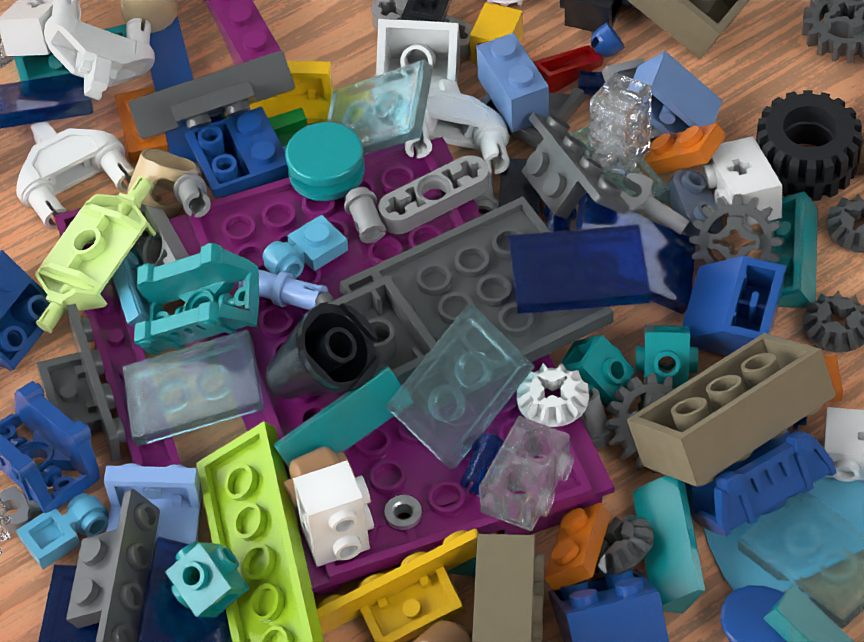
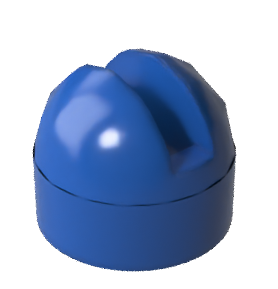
M608 22L601 25L592 34L591 46L595 48V52L600 56L610 57L625 48L620 37Z

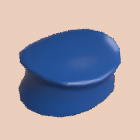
M748 585L736 589L729 594L721 607L720 618L724 633L727 635L729 642H787L763 619L785 593L766 586Z

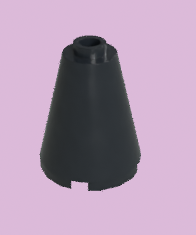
M324 302L311 308L305 313L266 368V380L270 389L281 398L295 399L352 391L364 385L374 376L379 365L380 356L379 354L375 357L374 342L378 339L374 328L367 318L353 306L345 303L336 305Z

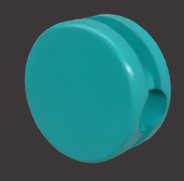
M333 122L315 123L299 130L288 142L285 153L289 180L293 188L302 196L316 201L337 200L345 197L352 189L358 188L365 175L363 146L359 136L347 126Z

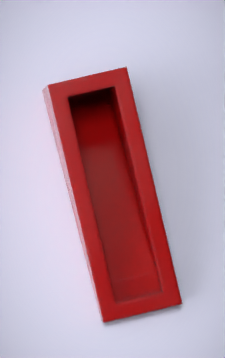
M587 45L536 60L533 63L548 84L549 93H556L603 64L604 58L597 54L591 46Z

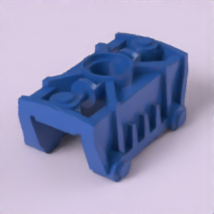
M31 381L14 393L16 414H10L0 421V470L24 491L29 501L35 500L40 505L42 512L46 514L88 489L100 479L90 441L92 437L88 425L80 420L74 423L44 397V390L39 383ZM24 424L34 433L33 441H28L24 437L18 438L16 428ZM38 457L46 459L42 464L37 466L33 461V458ZM62 471H78L81 476L76 479L70 476H62ZM53 486L54 493L50 496L47 487Z
M787 430L781 437L769 440L753 450L749 458L736 462L718 473L716 479L699 487L685 483L694 522L713 533L728 536L731 535L730 531L745 522H748L750 525L757 522L756 520L760 515L772 513L783 507L787 502V498L814 489V482L826 475L833 476L837 472L832 458L816 437L799 430L790 434Z

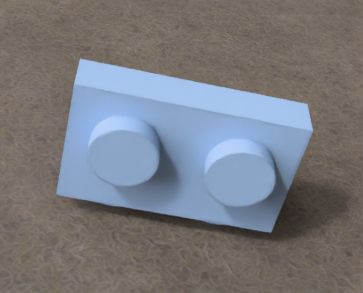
M133 463L122 466H106L104 484L111 505L106 532L118 528L124 492L132 489L136 490L160 510L149 574H166L165 571L177 562L175 558L177 553L187 545L198 540L203 494L197 468H187L182 465L143 467Z

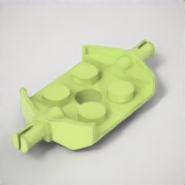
M139 176L127 195L119 193L118 196L96 194L86 201L36 271L35 276L47 293L46 300L50 303L39 320L36 321V324L42 330L52 333L63 314L68 312L67 305L75 303L78 311L106 307L108 303L100 295L106 284L144 230L148 231L153 237L156 235V232L140 211L142 201L154 187L148 179ZM94 243L88 249L82 250L86 244Z

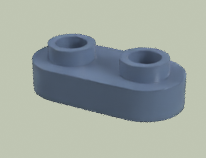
M678 170L666 185V194L672 209L690 220L684 230V233L690 238L700 234L701 231L693 225V221L696 219H707L702 208L709 205L717 210V206L711 190L706 187V179L700 173L694 170ZM721 216L715 221L711 231H720L722 229L723 219Z

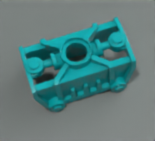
M208 243L201 247V253L161 266L146 263L138 267L137 289L151 303V306L149 308V321L135 324L134 344L141 347L147 353L156 356L160 355V352L170 348L180 350L183 349L185 344L224 332L234 334L238 328L245 326H257L259 310L258 266L246 258L223 249L220 245ZM245 279V286L240 287L234 297L229 294L237 281ZM179 299L186 302L184 306L175 310L174 315L163 311V304Z

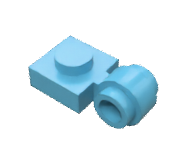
M321 214L287 235L288 243L275 241L268 245L263 252L265 268L270 273L279 274L280 272L291 273L294 279H296L302 273L304 263L313 271H316L348 251V241Z
M82 493L75 496L69 502L67 513L63 516L57 509L46 514L42 513L17 529L16 532L20 541L42 569H45L81 545L76 532L88 537L104 532L108 525V510L96 496Z

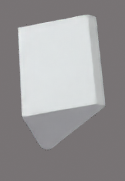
M378 19L375 99L407 101L417 94L432 89H439L441 78L456 81L458 84L461 63L459 23Z

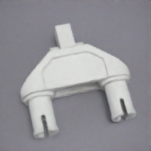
M53 0L52 16L46 21L44 29L45 41L54 56L72 74L84 78L85 96L100 100L102 92L106 91L107 87L135 80L151 69L155 62V54L150 46L152 27L147 20L144 21L143 31L141 30L142 18L129 20L126 25L127 33L125 38L78 21L76 18L78 0H70V4L67 3V0Z
M441 78L439 89H432L411 97L399 108L396 114V127L404 136L405 150L410 157L414 155L413 147L416 150V158L427 156L432 150L431 140L443 137L447 144L476 149L478 152H482L483 160L488 164L490 173L492 171L491 163H493L494 174L503 173L510 165V159L506 150L510 136L505 121L495 110L475 97L461 94L456 81Z
M45 119L31 126L36 145L32 147L21 169L16 191L17 197L22 204L34 208L46 228H57L51 219L52 215L67 212L55 195L102 171L108 174L119 191L127 192L128 187L123 182V179L129 184L135 169L125 158V148L117 137L105 131L68 128L57 134Z

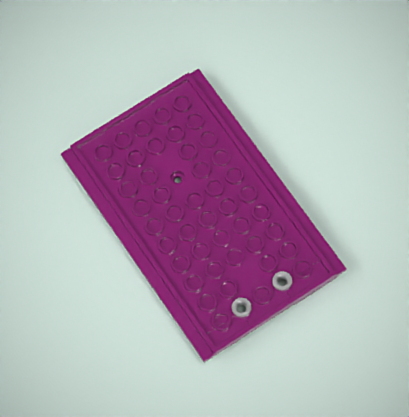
M443 137L431 140L432 150L423 158H416L415 147H413L414 155L410 157L406 153L405 142L363 155L365 175L358 187H366L376 195L378 213V205L383 196L454 161ZM285 178L210 201V210L202 217H194L192 212L191 216L185 214L169 219L189 256L201 253L202 246L208 243H215L229 252L250 260L258 266L259 270L269 272L265 268L263 252L267 246L275 241L288 243L287 235L322 214L347 238L348 251L316 271H313L304 263L303 271L296 279L326 286L328 292L336 300L342 297L339 291L340 281L481 216L473 199L407 233L392 234L385 231V236L373 243H364L360 240L352 215H349L344 209L345 197L332 201L312 200L299 194L291 185L289 178ZM431 189L425 192L423 196L429 200H438L444 197L446 193L439 189ZM238 281L229 293L233 297L238 290ZM259 297L257 326L238 328L234 334L224 332L211 336L247 431L262 422H267L276 427L278 439L280 440L347 393L340 392L284 399L277 396L267 383L266 368L305 313L309 311L308 309L289 304L285 307L274 305L271 299ZM550 354L425 415L410 393H407L412 404L343 452L351 465L355 477L362 475L369 491L371 503L367 505L374 523V528L368 530L370 549L360 552L352 559L336 560L317 567L302 531L298 506L294 507L313 593L317 592L320 595L334 593L340 589L344 582L401 564L406 557L422 551L427 553L443 545L446 537L460 530L470 531L477 529L479 534H491L501 530L502 534L530 535L560 525L563 516L573 509H584L594 504L602 503V496L614 493L615 487L580 417L564 426L545 427L529 421L519 410L517 404V385L524 381L527 371H539L543 363L547 368H556ZM544 388L545 398L551 395L557 398L561 397L560 388L554 391ZM283 459L287 479L289 480L291 479L289 467ZM489 484H493L498 487L497 489L492 491H487L483 489L484 486ZM401 513H408L411 515L409 518L404 520L398 519L396 517Z

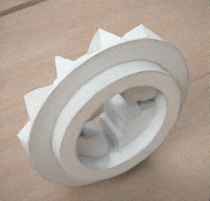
M543 363L539 371H527L524 381L517 385V404L519 410L529 421L540 426L560 427L577 420L588 406V383L581 379L578 370L568 371L562 363L558 368H547ZM544 388H548L551 391L560 388L561 397L557 398L551 395L545 398Z

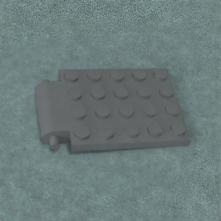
M523 196L340 281L339 291L342 297L336 300L333 299L329 292H323L315 299L316 305L324 302L336 305L341 303L351 305L367 318L374 328L378 339L374 342L375 357L380 354L379 365L375 372L387 365L406 394L410 393L424 415L614 321V311Z

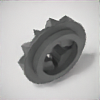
M859 193L853 200L842 197L837 206L830 207L826 223L827 231L832 240L839 246L854 252H864V223L854 230V220H859L861 216L864 217V200L860 197Z
M839 290L829 297L821 293L817 301L807 305L803 316L804 332L812 343L827 351L849 352L858 349L864 345V305L858 302L856 295L851 298L842 297ZM831 313L836 314L838 318L846 317L845 327L844 325L841 326L837 321L830 323Z
M633 514L627 515L623 520L614 517L612 522L608 524L594 573L604 575L607 572L609 574L624 572L635 566L648 554L654 542V532L645 518L638 519Z

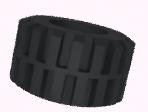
M803 90V94L797 95L794 91L786 93L785 99L777 97L772 101L771 107L766 106L762 111L757 125L756 142L782 184V196L786 197L788 194L793 195L805 191L812 201H819L822 195H827L829 198L837 195L838 188L845 190L850 185V179H854L857 173L862 141V124L859 119H856L857 113L852 107L845 108V101L840 98L833 100L830 98V94L821 92L818 95L813 94V90ZM798 144H811L817 147H805Z

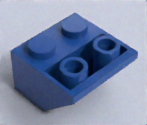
M262 106L185 132L186 139L214 196L222 198L289 178L285 151Z
M3 250L0 251V366L11 371L16 368L43 334L44 330L36 324V321L39 320L50 303L46 300L47 293Z
M740 256L699 266L682 326H689L690 347H698L699 350L728 356L763 333L771 335L783 291L786 265Z
M630 568L618 574H609L607 572L604 573L605 577L590 581L584 580L570 586H561V589L556 591H548L564 642H669L659 591L638 569L632 570Z

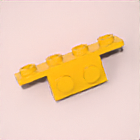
M287 61L295 85L294 90L250 104V110L262 106L267 118L302 107L307 118V124L333 122L346 125H369L368 117L373 106V91L368 89H334L331 62ZM226 113L211 118L213 121H220L229 117H227Z
M477 529L454 532L444 539L443 545L427 553L422 551L406 557L401 562L400 567L386 574L377 573L365 578L359 584V588L345 595H333L324 599L317 606L322 634H326L363 615L375 642H407L421 635L432 624L441 620L448 621L466 612L447 571L476 557L477 534L479 532Z

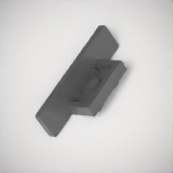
M277 51L130 100L129 107L139 137L145 140L187 126L188 130L203 127L211 123V117L226 113L227 117L239 115L250 110V104L292 91L295 85L284 53Z
M533 112L529 120L543 136V140L535 152L529 156L521 172L554 215L567 220L586 191L596 203L625 215L630 207L620 196L622 189L602 174L604 167L585 153L587 147L583 142L569 134L570 126L556 115L549 114L546 118Z
M76 304L67 305V311L77 353L37 362L46 399L74 423L79 420L82 423H86L91 432L102 430L112 462L120 461L119 444L126 443L124 427L121 418H112L109 410L115 408L114 397L109 382L105 384L100 382L99 376L104 375V368L99 350L91 351L88 344L94 341L88 317L80 318Z
M134 489L124 492L118 528L82 539L66 620L77 628L99 623L96 642H137L160 510Z

